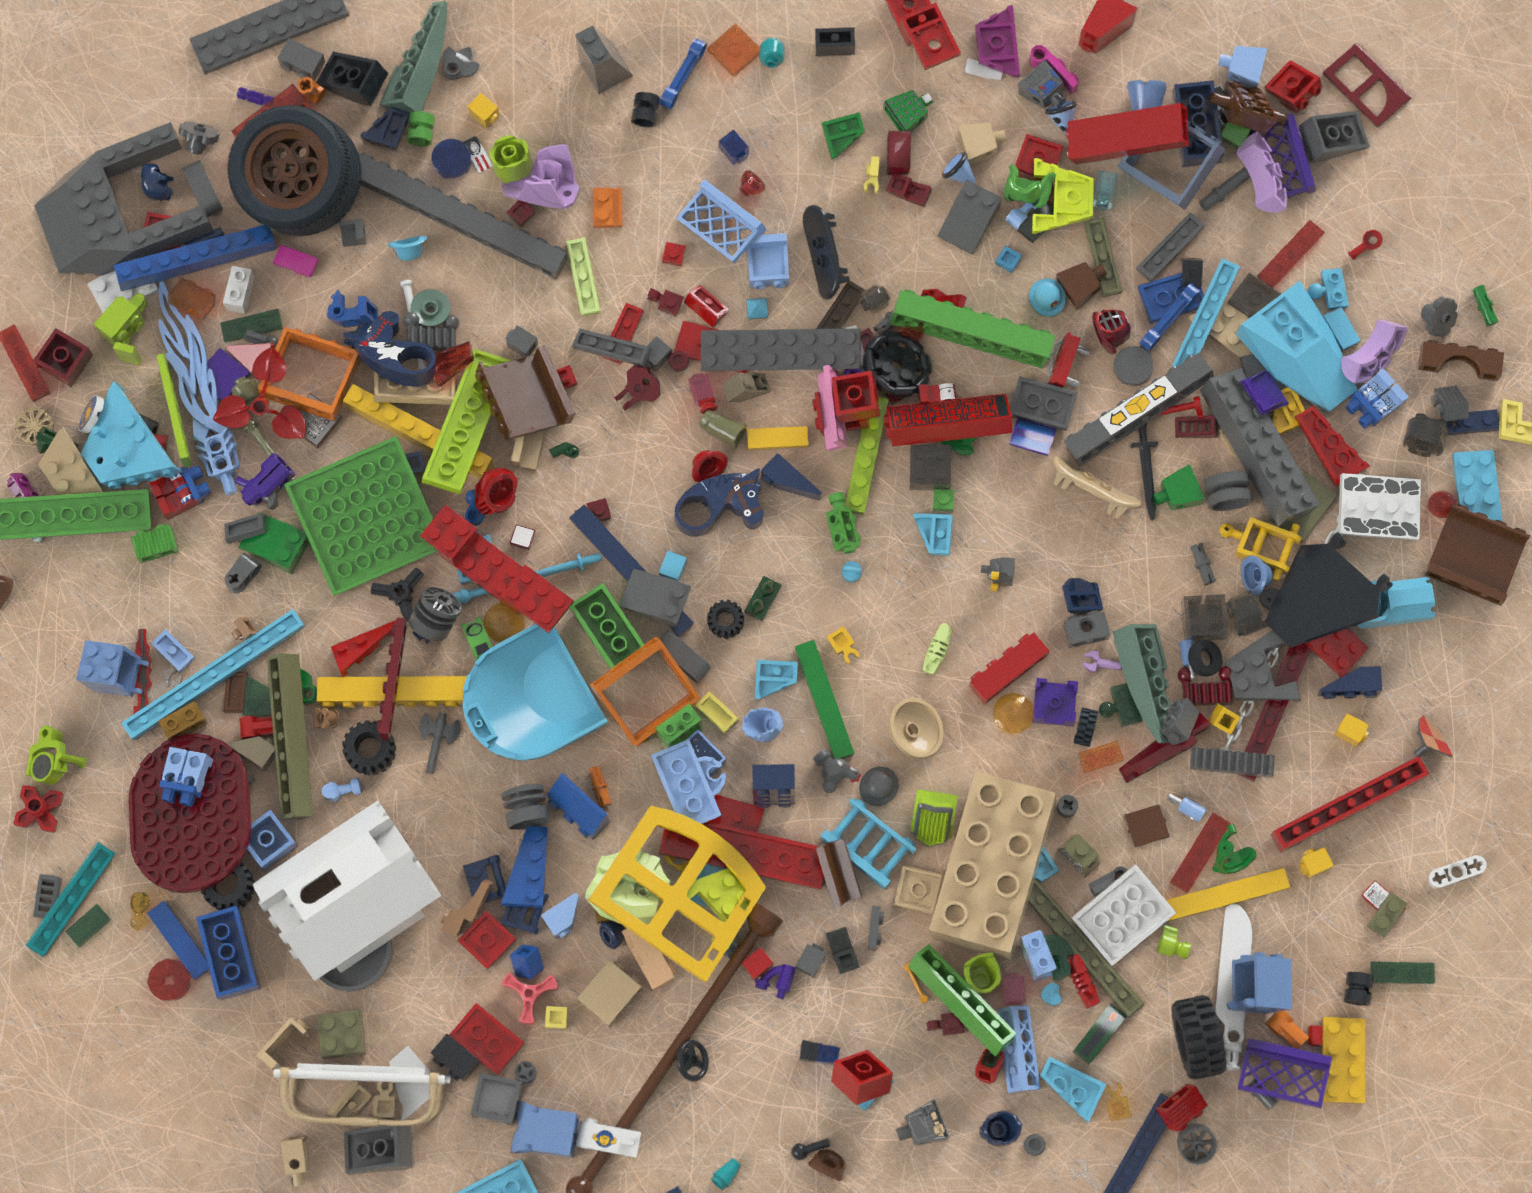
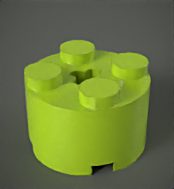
M509 135L501 137L494 142L493 148L489 151V156L494 172L502 182L518 181L531 174L532 159L525 140Z

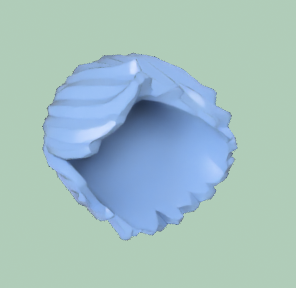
M766 707L758 708L757 710L751 709L750 713L743 718L742 731L747 737H751L759 742H770L780 734L783 728V719L780 713Z

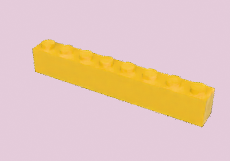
M354 384L351 386L343 399L347 409L432 454L441 430L388 402H374L373 394ZM477 451L469 474L480 479L484 474L483 472L493 468V458Z
M467 676L399 677L395 707L396 705H404L406 708H416L417 705H425L427 708H436L437 705H445L448 708L458 707V705L463 703V688ZM318 677L317 702L323 708H335V705H343V708H355V705H363L364 708H375L376 705H380L381 701L385 699L383 683L387 682L388 677Z

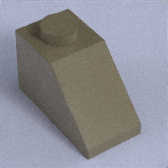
M259 736L229 744L237 754L263 771L268 769L275 758L274 741L268 737L264 740Z

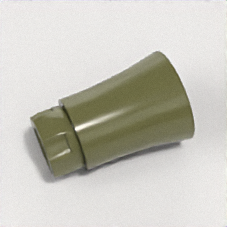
M710 410L705 412L700 421L702 429L727 444L733 450L737 449L741 444L747 431V425L733 421Z

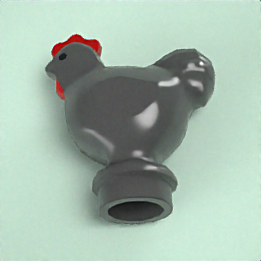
M826 749L820 751L813 758L817 766L823 767L822 777L824 782L822 787L826 793H833L837 788L838 782L844 778L850 779L854 783L858 782L861 777L859 769H854L853 766L850 767L841 758L831 759V752H828Z

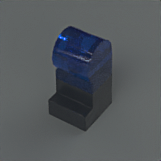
M802 1040L799 1061L834 1065V1061L839 1060L840 1047Z

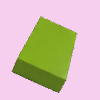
M115 342L113 349L121 361L140 366L142 359L134 346Z

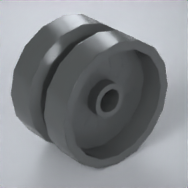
M1229 471L1206 478L1204 480L1205 491L1210 494L1207 497L1208 509L1212 511H1228L1251 504L1253 498L1251 490L1247 489L1250 484L1248 473L1244 471Z

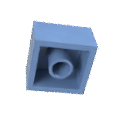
M271 810L251 824V836L247 849L264 871L298 847L297 843Z

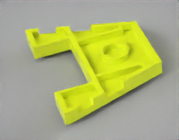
M1035 158L1034 178H1044L1045 175L1052 172L1056 174V177L1054 179L1053 215L1033 214L1032 234L1092 219L1094 178L1072 170H1064L1059 168L1058 165L1052 163L1050 165L1042 162L1041 159Z
M727 868L695 880L687 892V897L692 899L698 894L718 918L725 922L744 893L745 888L732 871ZM744 899L739 907L745 911L750 902Z

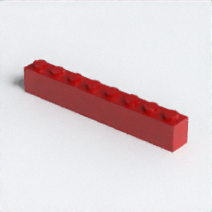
M1420 756L1274 830L1271 837L1280 853L1416 784L1425 779L1429 772Z

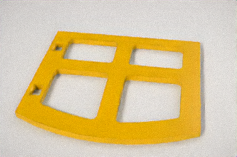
M650 806L588 901L706 983L766 887L746 859L717 833L689 817L667 809ZM656 826L677 832L699 844L697 851L674 886L663 881L635 859ZM713 854L732 871L745 888L744 893L725 922H721L687 897V892ZM623 875H628L662 900V905L649 924H644L610 899L611 893ZM744 899L750 902L745 911L739 907ZM675 911L680 912L713 936V942L700 961L695 960L662 936V931ZM712 949L718 952L713 962L707 957Z

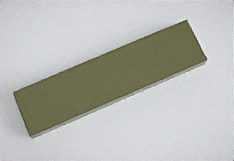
M1104 218L1084 222L1094 266L1097 267L1101 264L1107 275L1098 279L1101 284L1102 297L1122 294V287Z

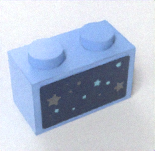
M698 729L688 738L697 758L704 756L713 757L722 766L727 763L726 758ZM712 768L709 771L710 778L719 770L718 768Z

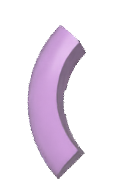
M1257 131L1241 144L1236 154L1244 163L1252 179L1256 197L1255 206L1266 212L1283 211L1287 206V192L1285 188H1282L1281 183L1283 174L1279 164L1274 163L1269 154L1272 151Z
M1377 320L1367 342L1357 352L1342 357L1341 366L1345 377L1353 383H1361L1372 379V375L1377 371L1385 369L1391 362L1389 358L1393 352L1399 350L1408 327L1390 321Z

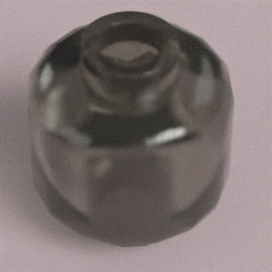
M875 284L862 292L863 300L860 303L865 312L869 310L872 314H876L889 306L891 298L884 286L880 287Z

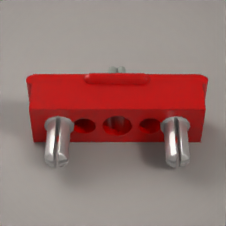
M1071 332L1066 333L1063 340L1055 344L1054 350L1050 354V362L1047 367V372L1050 375L1048 384L1061 388L1065 386V383L1074 387L1079 385V381L1068 377L1076 352L1088 356L1090 349L1080 346L1081 338L1071 335ZM1061 344L1060 349H1059V352H1058V355H1057V357H1056V360H1055V363H1054V366H1053V369H1052V372H1051V371H1050V368H1051V365H1052V362H1053V359H1052L1051 356L1056 353V350H1057V348H1058V345Z

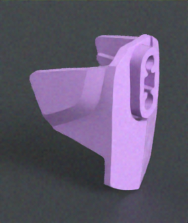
M566 144L548 146L539 150L529 176L510 183L502 182L504 196L551 208L566 209L573 206L579 192V187L575 181L571 155Z

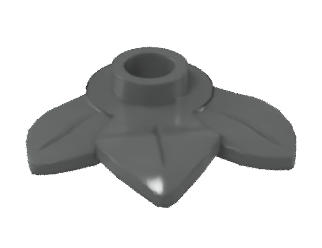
M447 47L443 52L442 60L445 64L443 72L450 80H456L461 76H471L480 67L479 63L472 61L470 47L463 48L457 52L451 47ZM451 69L457 70L455 73L450 72Z

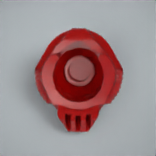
M493 468L483 472L484 474L475 485V507L482 515L505 512L515 502L518 484L517 477L506 468Z

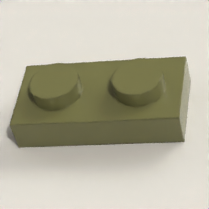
M1390 892L1367 927L1385 938L1408 903Z

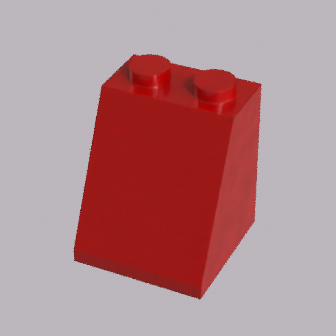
M1097 0L1081 30L1078 46L1086 52L1098 53L1133 26L1138 7L1123 0Z

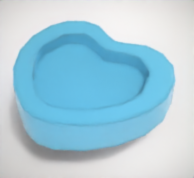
M1056 983L1046 985L1041 992V999L1049 1005H1058L1061 1002V996L1058 993L1059 986Z

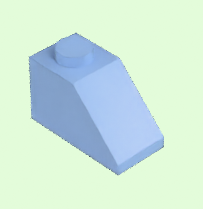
M574 893L541 915L555 938L560 937L562 939L571 933L570 929L574 927L580 900L577 893Z

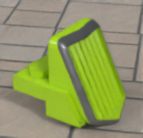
M917 789L910 833H913L917 840L928 847L943 844L948 839H951L958 795Z

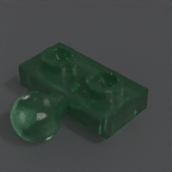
M1127 683L1111 687L1110 692L1114 704L1111 702L1101 703L1099 714L1104 718H1109L1117 712L1121 728L1141 723V714Z

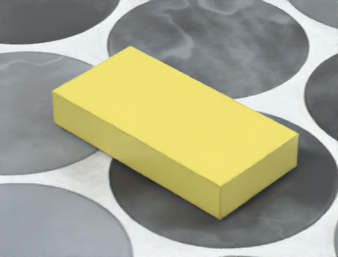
M710 691L695 705L724 735L739 720Z

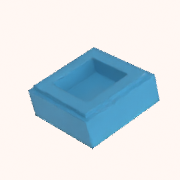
M1004 246L995 264L1012 273L1021 260L1022 255Z

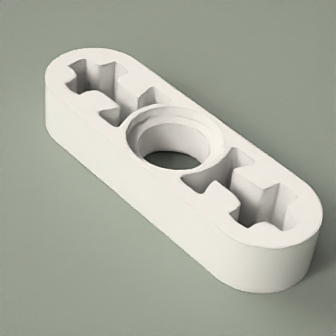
M1475 855L1433 870L1428 875L1427 882L1430 887L1440 889L1480 875L1485 871L1487 864L1483 857ZM1473 860L1481 864L1479 871L1476 868L1468 870L1469 875H1467L1466 867L1471 866L1474 863ZM1453 867L1461 868L1462 876L1460 878H1455L1451 874ZM1444 870L1447 871V878L1442 879L1440 884L1433 882L1432 879L1435 877V874L1440 877L1446 874Z

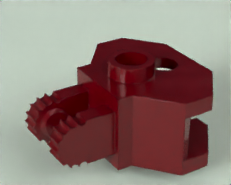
M633 365L627 371V385L625 389L614 398L616 401L621 400L627 392L632 395L633 398L622 407L625 411L636 401L654 402L661 395L660 382L647 367ZM644 378H648L650 383L646 384Z

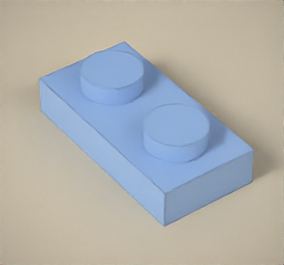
M166 629L151 643L180 673L195 659Z

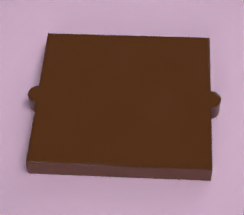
M1160 805L1125 814L1129 828L1128 833L1131 834L1134 847L1170 837L1165 824L1167 820L1163 818Z

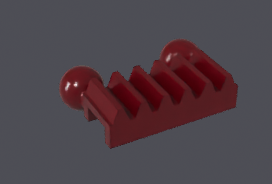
M1223 666L1218 672V676L1223 683L1203 682L1200 684H1190L1192 681L1190 679V669L1183 667L1178 671L1177 677L1182 682L1183 699L1188 698L1194 706L1233 704L1232 683L1230 679L1231 669L1229 667Z

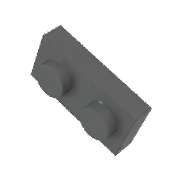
M872 905L867 950L876 951V945H881L882 933H878V926L883 925L884 912H880L881 906Z

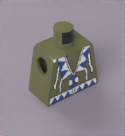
M1079 834L1072 835L1057 849L1084 878L1100 864L1098 853Z

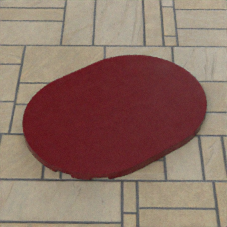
M185 734L174 737L172 741L167 740L163 742L160 747L143 759L140 763V768L132 779L129 790L131 852L140 871L156 886L176 893H194L208 889L223 881L236 869L248 848L251 836V806L247 769L233 748L224 741L210 735ZM170 747L187 750L188 752L205 753L213 759L212 765L208 767L201 798H195L192 807L179 803L180 794L176 795L173 804L164 802L161 799L163 789L159 784L162 780Z

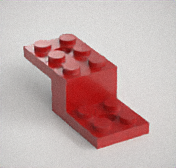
M885 0L907 46H913L925 71L961 56L959 47L937 3L931 4L930 0ZM912 1L915 5L912 8H906L904 3ZM937 41L940 47L933 49L929 46V43Z

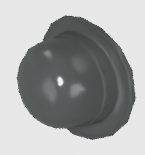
M880 766L867 771L861 778L859 785L860 795L863 800L875 806L891 801L899 788L898 778L895 773L887 767Z

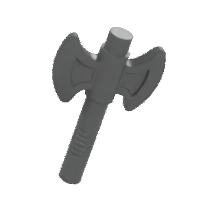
M439 712L436 722H433L429 715L425 713L420 723V732L424 740L427 739L428 735L433 734L426 773L434 774L443 737L446 738L447 744L450 745L457 738L460 729L459 720L446 725L447 714Z

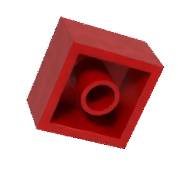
M872 371L832 377L836 416L840 423L880 417L876 379Z
M867 1049L834 1061L831 1082L855 1105H859L890 1093L893 1072Z

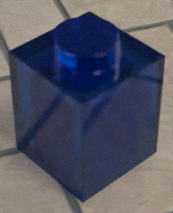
M734 129L718 141L719 149L733 165L737 162H743L748 157L749 146Z

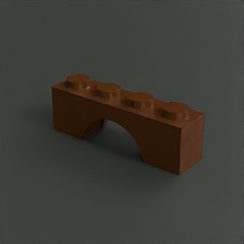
M1427 340L1420 347L1418 370L1438 373L1440 368L1447 362L1460 360L1471 365L1479 379L1498 381L1502 376L1504 352H1499L1495 348L1484 350L1473 345L1462 347L1457 343L1441 344L1436 340Z

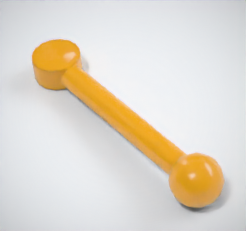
M906 963L904 969L909 972L920 995L919 1000L921 1003H926L928 997L923 994L913 971L908 967L910 963Z

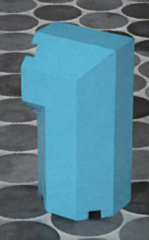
M1429 578L1391 581L1393 586L1389 590L1381 592L1379 618L1356 626L1366 629L1433 620L1435 612H1431V607H1435L1433 586L1431 583H1428Z

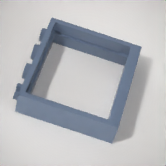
M1189 121L1188 134L1212 149L1181 196L1134 168L1142 154L1123 157L1118 165L1121 170L1186 210L1225 151L1220 145V140L1212 135L1208 138L1205 136L1206 132L1198 126L1195 128L1190 127Z

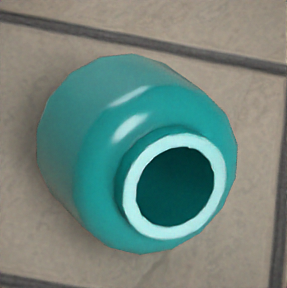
M773 37L764 40L759 47L760 62L769 68H775L783 63L785 56L784 44Z

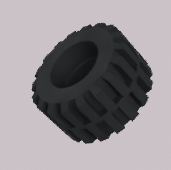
M366 720L363 724L361 722L356 723L357 726L355 728L353 726L349 728L350 732L345 734V741L342 742L344 747L342 751L349 765L358 773H364L370 776V773L378 775L379 771H386L385 767H390L392 759H395L396 745L393 736L391 735L390 741L382 740L380 734L377 733L378 722L376 721L370 723L369 720ZM367 738H376L381 743L379 753L372 758H363L358 754L360 743Z
M242 862L231 873L238 877V887L232 894L226 896L218 894L216 885L201 891L204 899L219 911L233 906H241L243 908L246 906L245 902L247 900L250 902L252 899L250 896L255 891L252 885L255 880L253 879L252 872Z

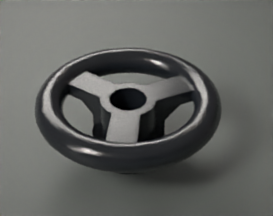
M687 1040L680 1046L677 1053L678 1070L688 1081L696 1082L701 1080L707 1073L709 1066L707 1050L699 1041ZM695 1047L699 1049L703 1062L698 1060V1057L695 1055ZM692 1067L701 1069L697 1075H690L688 1073Z

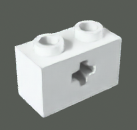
M232 266L223 300L227 311L246 314L255 280L252 269Z

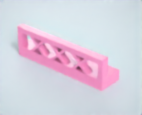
M830 365L823 366L824 372L817 374L826 450L834 451L848 447L845 423H840L835 409L832 377L839 376V371L833 369Z

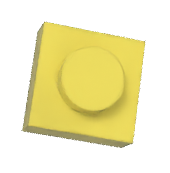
M546 1006L545 1028L566 1029L568 1008Z

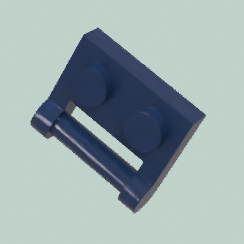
M499 855L463 865L472 897L478 890L481 882L486 879L489 880L485 867L491 865L498 891L493 893L491 889L485 903L503 898L506 890L499 864L501 861Z
M544 893L543 907L545 901H548L549 895ZM506 906L501 925L537 935L539 930L537 926L543 908H534L530 924L526 925L523 923L528 907Z

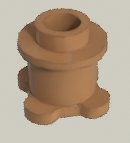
M315 708L314 710L315 728H320L321 726L322 728H335L338 725L340 714L336 708H323L322 710Z

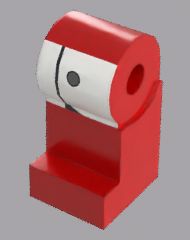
M953 383L929 386L927 384L919 385L920 403L957 399L956 388Z

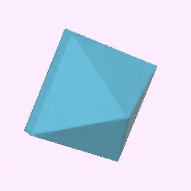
M767 298L747 299L748 319L768 318Z

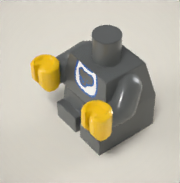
M1001 557L991 559L989 566L981 565V573L989 574L988 579L993 581L990 587L991 591H998L999 583L1001 582L1007 583V586L1013 585L1015 558Z

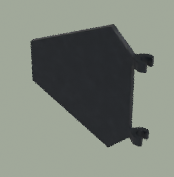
M1339 532L1332 536L1328 544L1300 546L1265 619V624L1290 648L1379 618L1381 592L1389 590L1393 586L1386 574L1381 575L1374 585L1339 554L1336 549L1346 545V541L1343 540L1344 537Z

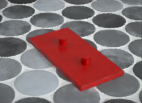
M683 321L674 352L683 351L689 359L701 362V330L718 329Z
M720 795L714 796L721 816L708 822L758 832L764 808Z

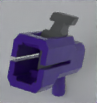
M272 453L261 464V471L253 479L248 481L237 476L235 483L244 487L240 492L243 495L242 500L247 505L258 506L264 500L268 502L267 509L274 510L279 505V500H277L279 491L285 486L284 484L288 483L296 475L289 466L285 468L287 463L278 454Z

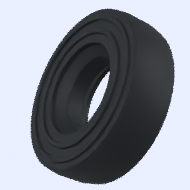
M1204 639L1191 645L1188 652V660L1196 674L1208 677L1216 674L1221 669L1222 654L1219 647L1213 641ZM1202 651H1206L1209 655L1210 664L1208 666L1201 660Z

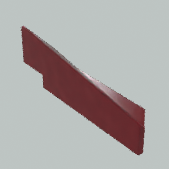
M1199 712L1188 740L1175 745L1171 743H1158L1157 740L1152 742L1119 768L1126 783L1194 747L1197 743L1195 736L1209 729L1211 726L1210 722Z

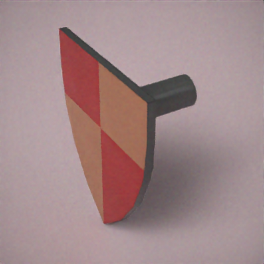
M1422 715L1418 721L1419 731L1417 732L1422 746L1414 751V754L1417 757H1421L1432 749L1452 758L1453 755L1440 732Z

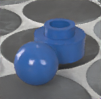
M472 489L465 496L466 502L470 505L465 512V519L472 525L478 526L484 520L485 515H482L475 507V489Z

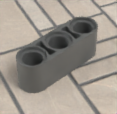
M200 160L183 167L182 170L199 206L202 205L207 215L210 216L223 210Z
M669 629L659 638L680 669L694 682L698 683L711 669V666Z

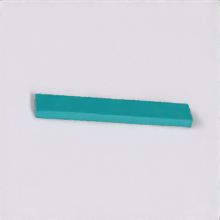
M97 841L25 946L40 956H45L116 853Z

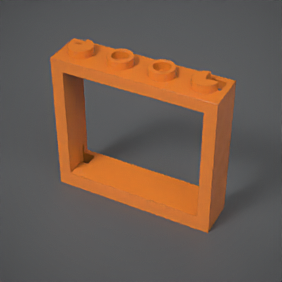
M285 327L275 348L283 359L292 342L350 361V364L332 406L272 386L273 382L270 381L268 382L264 397L267 400L282 405H292L301 411L335 422L343 399L361 362V358L351 346L345 347L334 340L327 341L321 339L316 334L309 335L302 333L297 328L294 330ZM261 380L259 384V395L262 392L265 380Z
M657 637L651 639L590 684V687L634 747L646 743L649 740V736L653 733L657 734V726L683 707L690 704L693 708L698 703L697 701L701 699L667 648ZM659 651L688 695L635 734H632L603 693V690L652 654Z

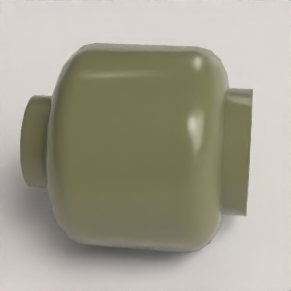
M243 376L234 381L236 385L232 387L231 392L233 395L242 397L245 400L246 406H251L252 402L257 397H260L258 385L254 379H246Z

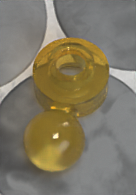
M135 892L130 899L131 909L135 912V915L130 919V926L134 930H142L147 924L143 913L150 906V898L145 892Z

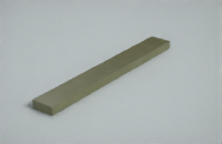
M1035 878L1028 903L1073 955L1078 954L1081 956L1090 975L1122 1012L1130 1018L1144 1005L1143 1001Z

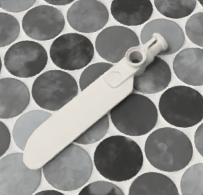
M1237 904L1227 906L1224 913L1215 1008L1216 1016L1225 1026L1222 1038L1226 1053V1070L1230 1071L1240 1070L1238 1059L1239 1053L1242 1052L1245 1012L1229 1010L1226 1006L1227 1002L1233 1001L1232 960L1240 959L1241 955H1251L1252 946L1251 922L1245 910ZM1228 1034H1236L1238 1041L1231 1042L1228 1039Z

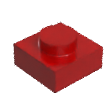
M666 242L662 263L682 267L686 246Z

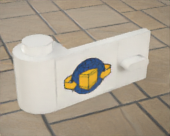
M585 1118V1121H580L575 1147L637 1158L642 1132L597 1124L598 1120Z

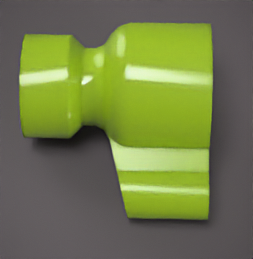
M1164 925L1157 953L1169 957L1177 954L1179 958L1187 959L1191 944L1184 941L1178 942L1177 928Z

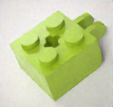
M140 293L134 295L129 301L123 296L117 297L94 323V326L100 336L114 346L115 342L128 345L133 334L139 332L144 326L145 320L141 313L148 306V302L144 295Z

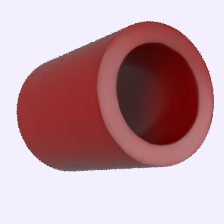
M1308 1026V1045L1323 1046V1026Z

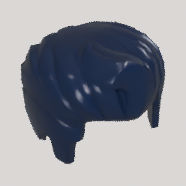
M143 164L141 172L143 193L149 199L155 201H170L173 189L167 183L168 181H173L174 177L162 173L157 164Z
M998 1111L988 1115L985 1119L986 1121L979 1128L980 1136L987 1140L989 1144L993 1146H1006L1014 1143L1019 1138L1023 1125L1015 1114L1008 1111Z

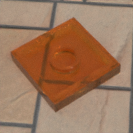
M735 23L707 48V51L735 77L759 55V46Z

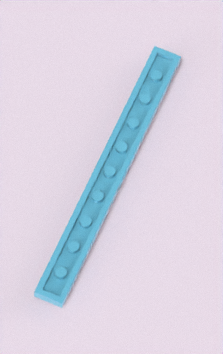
M294 609L290 610L121 722L122 726L133 741L159 725V720L192 703L305 628V625Z

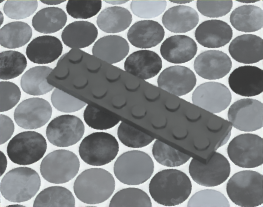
M282 0L189 39L206 75L284 43L288 38L294 39L349 16L343 0Z
M860 328L701 330V371L823 370V366L830 365L836 370L861 369Z

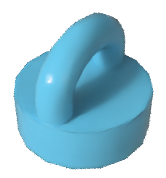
M850 561L843 565L842 576L846 581L856 582L860 579L862 568L857 562Z

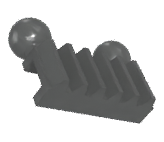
M408 312L404 316V323L408 326V342L425 344L433 351L455 352V329L459 326V319L455 315L448 316L443 322L445 327L443 329L438 327L431 329V327L423 328L422 326L416 328L420 322L419 315L415 312Z

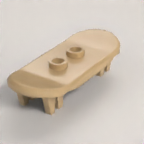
M1059 456L1052 458V464L1057 469L1054 485L1058 486L1063 481L1061 489L1066 490L1074 482L1076 486L1104 501H1110L1107 514L1111 515L1116 507H1118L1114 516L1116 519L1127 508H1141L1142 503L1139 499L1117 490L1109 483L1095 478L1094 475L1082 471Z

